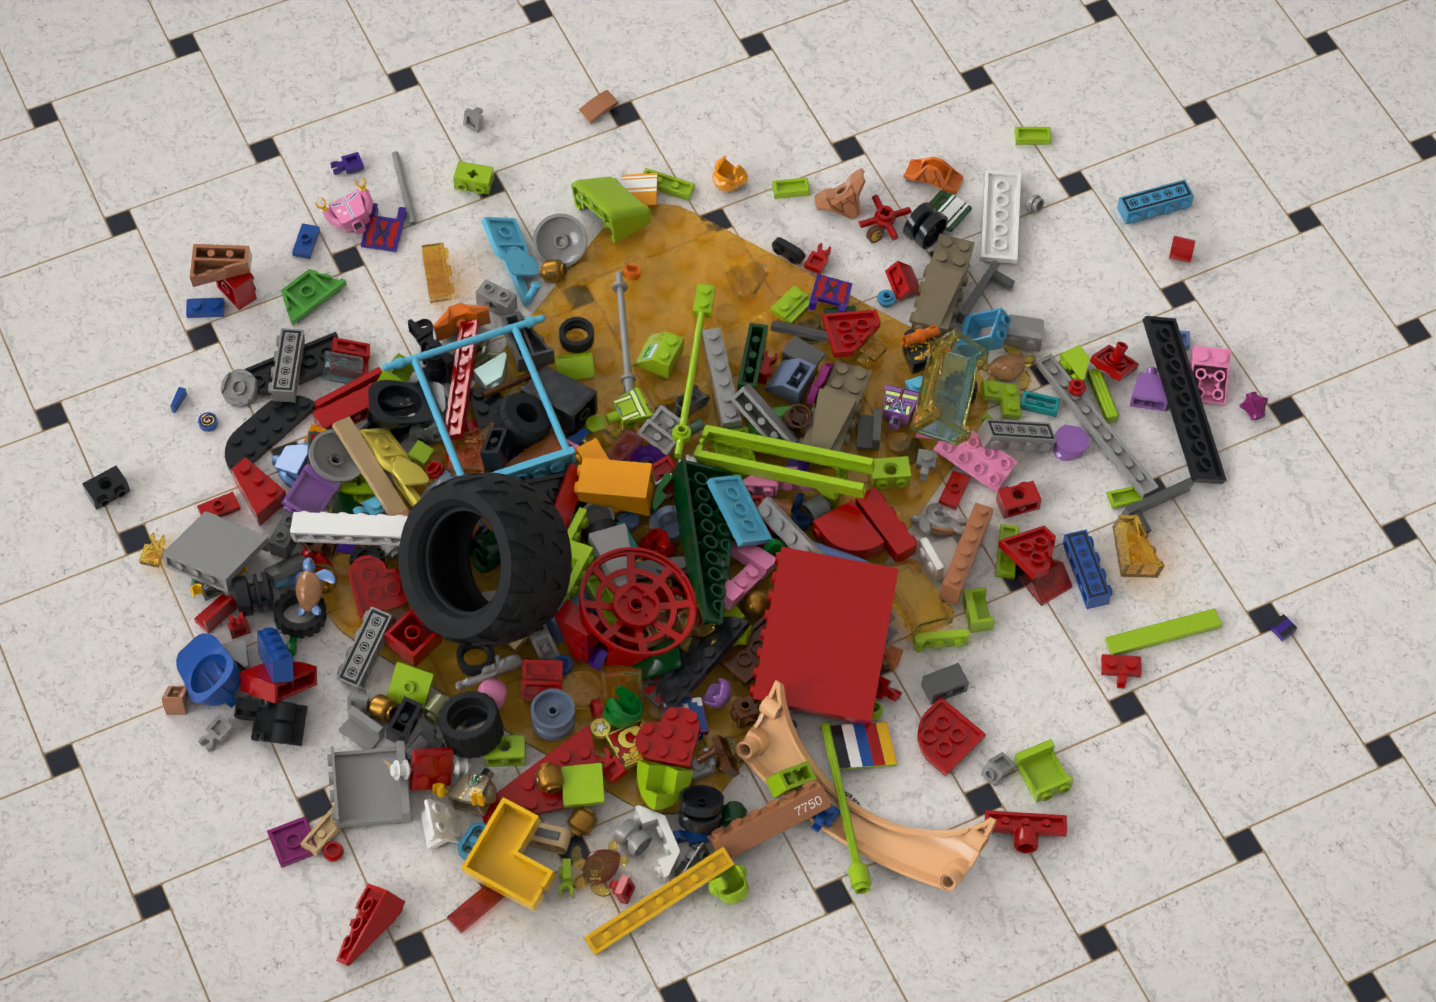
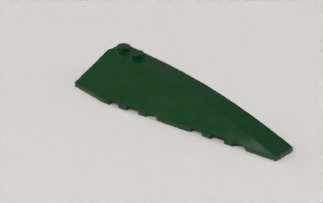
M682 459L671 471V475L673 476L675 505L685 562L703 622L721 625L723 623L725 607L723 601L727 590L725 589V584L728 581L727 569L730 565L732 533L706 482L710 478L733 476V474L729 470Z

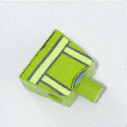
M637 387L613 401L614 412L605 415L609 425L619 422L622 429L627 431L641 428L646 420L653 416V413L640 388Z

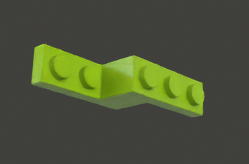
M581 507L567 531L571 545L573 571L571 572L566 596L562 602H565L567 599L572 601L573 597H577L582 578L588 567L595 561L593 547L579 543L581 532L587 528L589 523L587 510Z

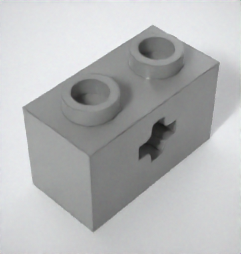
M487 279L484 280L476 291L477 305L488 306L490 312L500 317L514 313L518 308L516 294Z

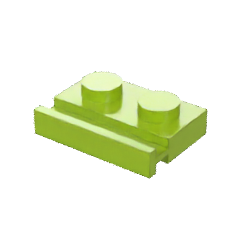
M793 285L771 307V313L784 322L794 324L808 310L810 297H808L807 293Z

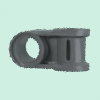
M696 384L693 386L688 418L706 406L710 399V396L703 394ZM685 392L678 396L675 401V415L679 418L681 417Z

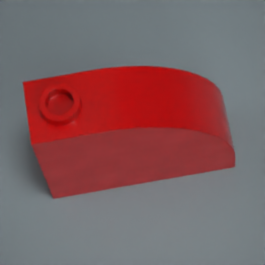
M853 500L844 503L813 521L812 533L825 546L855 555L864 560L884 552L885 541Z
M293 661V681L273 683L264 664H259L240 672V691L272 703H277L317 685V666L304 662Z

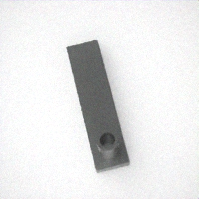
M992 262L959 311L956 322L963 324L966 315H969L991 280L1008 290L1012 289L1015 281L997 271L1000 263Z
M1191 477L1125 507L1121 515L1124 520L1131 518L1140 534L1144 536L1152 530L1142 513L1189 492L1194 482Z

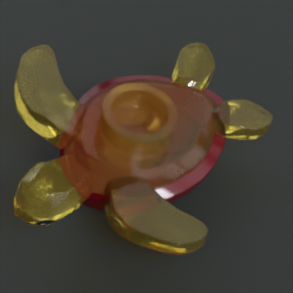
M675 595V596H674V597H675V601H681V600H683V597H682V596H679V595ZM698 607L694 625L688 636L680 644L683 650L689 648L691 637L694 635L704 637L715 630V624L702 625V617ZM689 608L677 609L676 619L671 629L679 634L683 633L688 623Z
M615 840L610 841L608 849L594 851L587 856L586 860L582 857L581 848L579 846L574 847L571 855L572 864L582 870L583 873L576 876L572 884L573 888H583L589 882L591 883V891L595 895L607 897L611 894V891L602 886V884L609 881L616 874L619 865H627L629 863L627 857L620 856V853L616 851L618 845Z

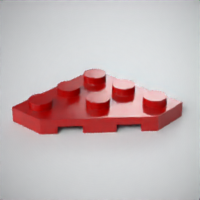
M876 309L822 314V322L834 358L852 357L880 328L881 324Z
M1044 525L999 540L998 547L1032 579H1036L1049 574L1056 535Z

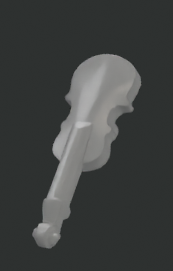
M518 654L506 658L496 655L494 656L495 663L485 666L481 674L471 678L467 677L465 681H458L455 687L457 690H462L463 687H471L486 679L517 670L523 665L522 659Z

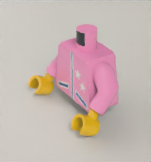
M363 177L364 183L361 186L358 184L357 179H355V185L361 191L357 189L328 205L329 208L326 207V200L321 197L322 201H324L323 206H319L315 201L316 207L323 210V215L332 226L345 229L347 232L355 231L358 235L365 232L366 228L364 225L370 222L369 215L372 213L373 208L369 189L365 187L367 181Z

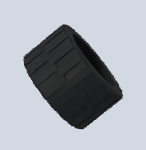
M480 691L458 693L449 698L439 711L438 722L447 748H452L454 750L453 754L458 757L467 759L479 758L496 749L497 745L502 741L501 739L504 735L503 722L494 699L486 693H481ZM475 717L487 719L476 730L470 732L456 731V728L467 719Z

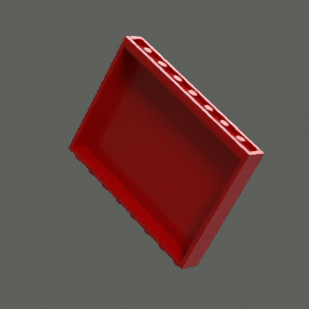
M781 547V552H776L774 563L778 564L777 571H773L771 582L774 583V589H769L767 601L771 602L770 609L766 608L764 620L767 621L766 628L762 627L760 639L763 640V646H758L756 658L760 659L759 666H754L753 678H756L755 685H751L749 695H751L753 701H757L758 705H761L762 701L769 695L775 680H778L784 685L789 711L870 726L899 569Z

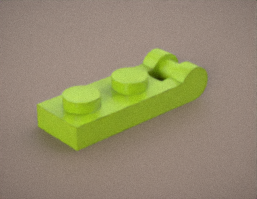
M969 629L917 633L914 637L913 649L920 653L926 648L963 647L968 645Z

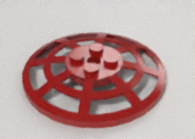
M624 547L608 551L599 556L586 570L579 588V605L585 623L601 642L623 654L651 657L667 653L685 640L696 619L697 602L694 589L688 577L673 561L649 549ZM626 556L627 568L616 570L607 576L599 568V566L611 559ZM635 557L652 560L665 567V569L657 576L647 570L635 568ZM592 573L601 581L596 591L595 601L584 599L585 587ZM671 573L682 585L687 600L675 601L671 589L664 582ZM627 575L628 583L620 588L612 582L613 579L619 576ZM636 575L646 577L653 582L649 587L636 583ZM605 587L614 594L612 603L601 602L602 592ZM659 587L664 591L669 602H659L658 596L655 593ZM637 602L641 608L635 609L631 603ZM585 608L596 609L601 623L607 629L603 634L592 624ZM689 608L686 627L683 633L679 634L671 629L676 619L677 609ZM602 610L613 611L617 621L612 626L606 620ZM670 610V617L666 626L656 619L659 611ZM623 625L633 628L635 637L626 636L618 632V630ZM652 625L660 631L653 636L644 638L642 628ZM615 635L624 641L637 643L639 651L623 648L614 644L609 639ZM664 635L676 640L671 645L657 651H647L645 644L656 641Z

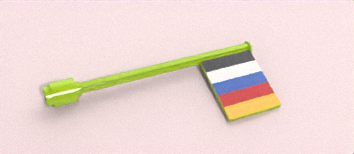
M824 722L820 725V729L824 738L852 862L848 868L851 888L856 894H864L871 890L872 882L868 865L860 860L840 770L896 766L897 761L887 722L871 723L870 726L862 724L831 726L830 723Z

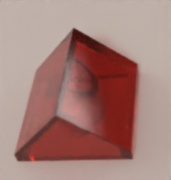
M1051 559L1048 575L1032 579L1024 572L1018 576V579L1041 606L1073 586L1064 563L1055 559Z

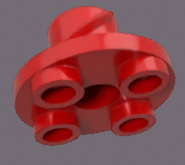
M660 528L650 530L645 537L641 538L639 543L641 548L655 551L667 558L674 557L676 552L675 544L670 542L668 533Z

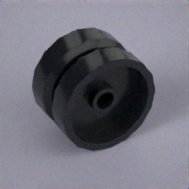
M924 202L907 219L903 228V234L910 240H915L916 244L921 248L928 249L937 242L939 234H943L948 218L940 211L936 212V209L928 202Z
M693 785L684 788L679 795V825L693 833H711L715 829L722 826V810L724 806L722 792L707 785Z

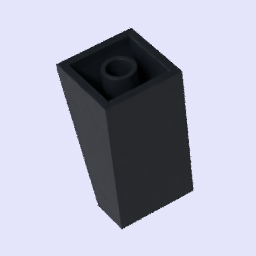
M548 366L537 371L560 426L565 432L571 436L586 425V420L590 416L598 413L597 391ZM533 379L522 386L521 393H529L541 400Z

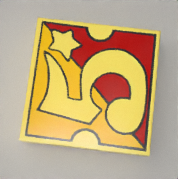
M643 719L634 726L623 727L606 735V739L614 754L621 760L626 769L636 766L638 760H645L638 753L635 745L636 735L644 724Z

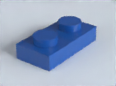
M224 298L187 299L186 316L187 318L224 317L225 300Z

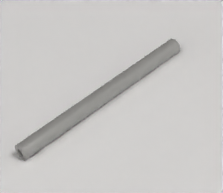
M394 151L392 152V158L410 225L414 226L417 222L399 153Z

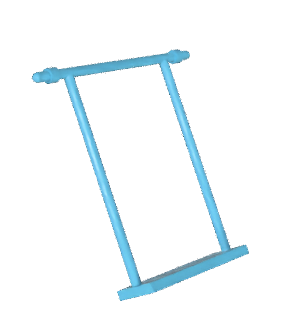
M544 315L533 318L529 316L524 318L523 321L405 358H395L392 362L382 366L384 371H389L395 368L396 370L402 369L405 365L412 363L457 476L465 474L419 361L513 332L562 450L494 471V473L528 480L565 473L569 464L573 463L576 465L575 450L573 446L569 447L519 330L526 327L529 329L535 327V324L544 322L546 319Z

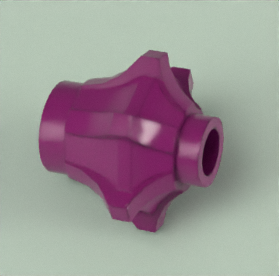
M1251 392L1246 394L1244 402L1239 406L1247 412L1251 421L1265 417V406L1268 398L1257 395V392Z

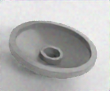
M563 213L552 214L544 218L536 227L533 235V247L536 255L542 262L560 259L566 264V267H570L577 263L584 255L587 248V234L580 221L573 216ZM561 239H564L565 244L561 246L559 242Z
M334 429L325 430L313 439L309 448V459L312 467L321 477L332 482L345 483L354 480L361 474Z

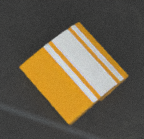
M658 173L622 175L621 185L643 205L658 207Z

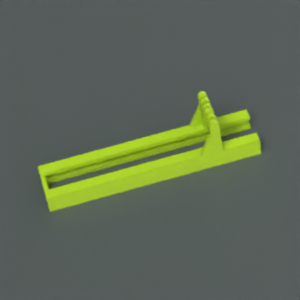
M705 425L702 438L699 440L700 445H697L693 455L697 463L815 488L827 498L832 510L838 507L842 494L864 499L866 493L865 484L847 480V470L872 475L875 468L873 458L711 425ZM708 441L830 466L836 470V478L703 450Z

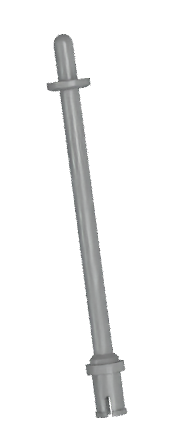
M617 271L615 273L616 282L612 285V290L617 293L624 367L621 382L623 383L624 394L635 389L634 382L636 381V376L631 373L624 292L627 291L628 285L623 282L622 272Z

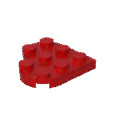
M372 555L361 556L351 564L348 577L359 618H363L365 612L370 610L371 606L384 612L398 608L408 601L402 587L399 570L387 569L383 561Z
M686 707L668 708L660 722H646L641 726L635 738L638 753L647 761L691 769L700 734L698 716L696 712Z

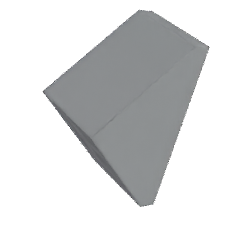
M245 640L222 644L237 664L240 672L250 668Z

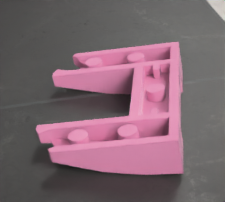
M736 541L732 542L731 556L746 567L725 584V589L727 590L723 602L725 603V608L729 611L775 569V557L756 545L738 547Z

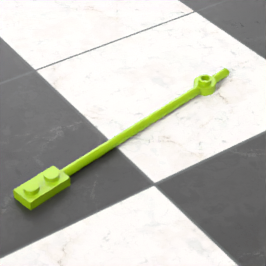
M697 283L692 315L698 317L680 423L672 429V439L676 442L674 457L678 459L682 457L684 443L689 442L691 439V429L687 426L704 320L705 317H711L716 285Z

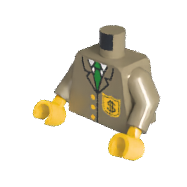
M484 768L480 775L470 772L466 773L454 785L445 786L442 783H435L432 786L433 794H437L440 798L447 796L455 809L485 816L490 805L496 802L497 789L491 780L494 773L490 769Z

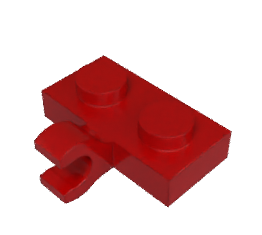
M1101 655V675L1117 676V688L1125 689L1127 677H1141V656Z

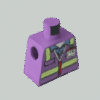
M886 384L882 419L889 421V429L898 430L900 424L909 425L919 406L921 392Z

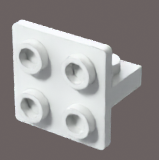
M431 799L424 800L426 809L421 811L420 815L427 849L434 850L446 842L459 844L461 837L455 808Z

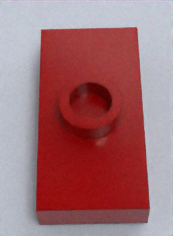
M953 470L938 503L956 510L971 477Z
M233 492L197 505L200 515L207 511L219 517H224L241 510Z

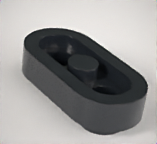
M777 237L772 242L774 253L785 257L792 264H801L806 258L805 253L799 247L781 237Z

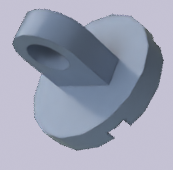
M667 505L656 510L650 518V529L660 528L668 533L670 542L681 538L676 506Z

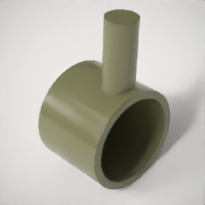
M435 693L422 709L424 718L432 725H439V711L448 699ZM467 720L462 722L460 726L464 727L467 723Z

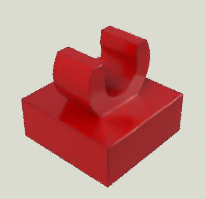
M622 875L619 881L612 880L609 888L613 889L612 893L623 904L629 903L636 887L630 877Z

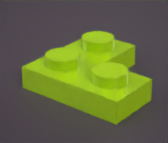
M987 380L981 382L982 400L1000 402L1002 418L1016 420L1021 418L1017 384Z

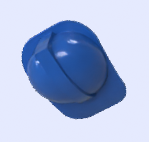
M208 633L197 635L178 653L176 658L177 670L186 686L189 698L197 704L202 703L215 707L226 703L232 708L236 704L237 696L235 693L240 686L238 666L216 637Z

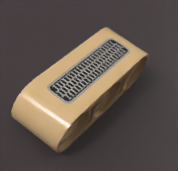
M541 823L528 847L557 854H566L572 832L562 827Z

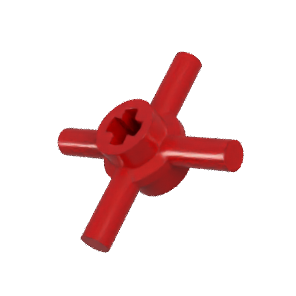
M878 195L872 196L877 211L874 217L859 221V227L863 228L874 224L880 225L883 229H887L892 240H897L898 235L893 224L896 218L911 214V208L906 207L893 211L890 206H883Z

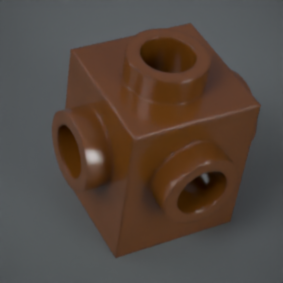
M751 695L738 697L732 702L730 715L732 720L736 721L739 729L756 723L758 713L760 712L757 701H753Z

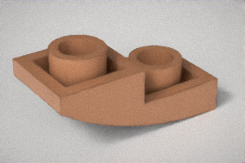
M605 90L583 105L579 111L592 124L603 113L607 114L619 102L608 90Z

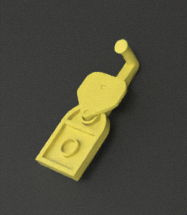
M389 429L359 430L380 466L391 473L393 482L413 507L421 497L412 486L427 484L429 481L427 474L420 466L410 461L407 453Z

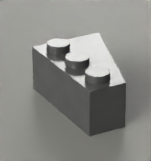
M520 311L502 315V327L523 321L525 317ZM533 327L519 329L535 367L553 364L554 350L544 342V338L538 335ZM513 332L504 334L518 372L527 371V365Z

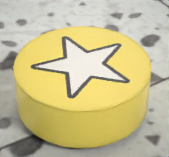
M603 718L595 719L591 723V734L596 739H605L606 735L611 732L610 724Z

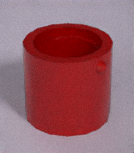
M1174 236L1169 259L1191 263L1196 240Z

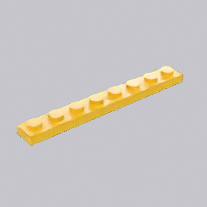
M721 847L583 937L593 954H598L733 866L734 862L725 848Z

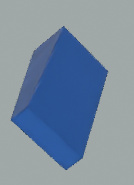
M178 387L171 403L173 413H176L186 398V388Z
M584 428L567 438V440L581 446L591 441L592 438L588 430Z

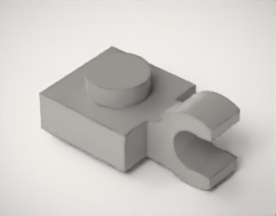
M918 450L916 468L921 469L919 480L927 481L928 471L935 470L937 451Z

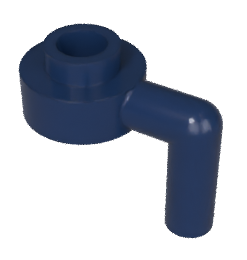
M798 492L791 508L793 513L791 519L802 531H806L811 520L799 510L805 495Z

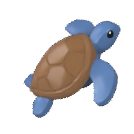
M308 557L303 561L304 571L293 574L288 582V586L293 587L296 585V597L301 606L298 610V616L301 617L305 616L309 611H312L315 615H321V608L317 603L323 592L322 581L332 584L336 583V576L329 570L323 569L315 573V563L312 558Z

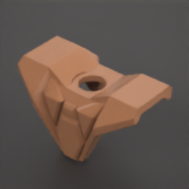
M863 168L850 174L847 181L838 187L824 189L815 195L817 210L835 212L850 219L858 217L861 214L859 196L866 182Z

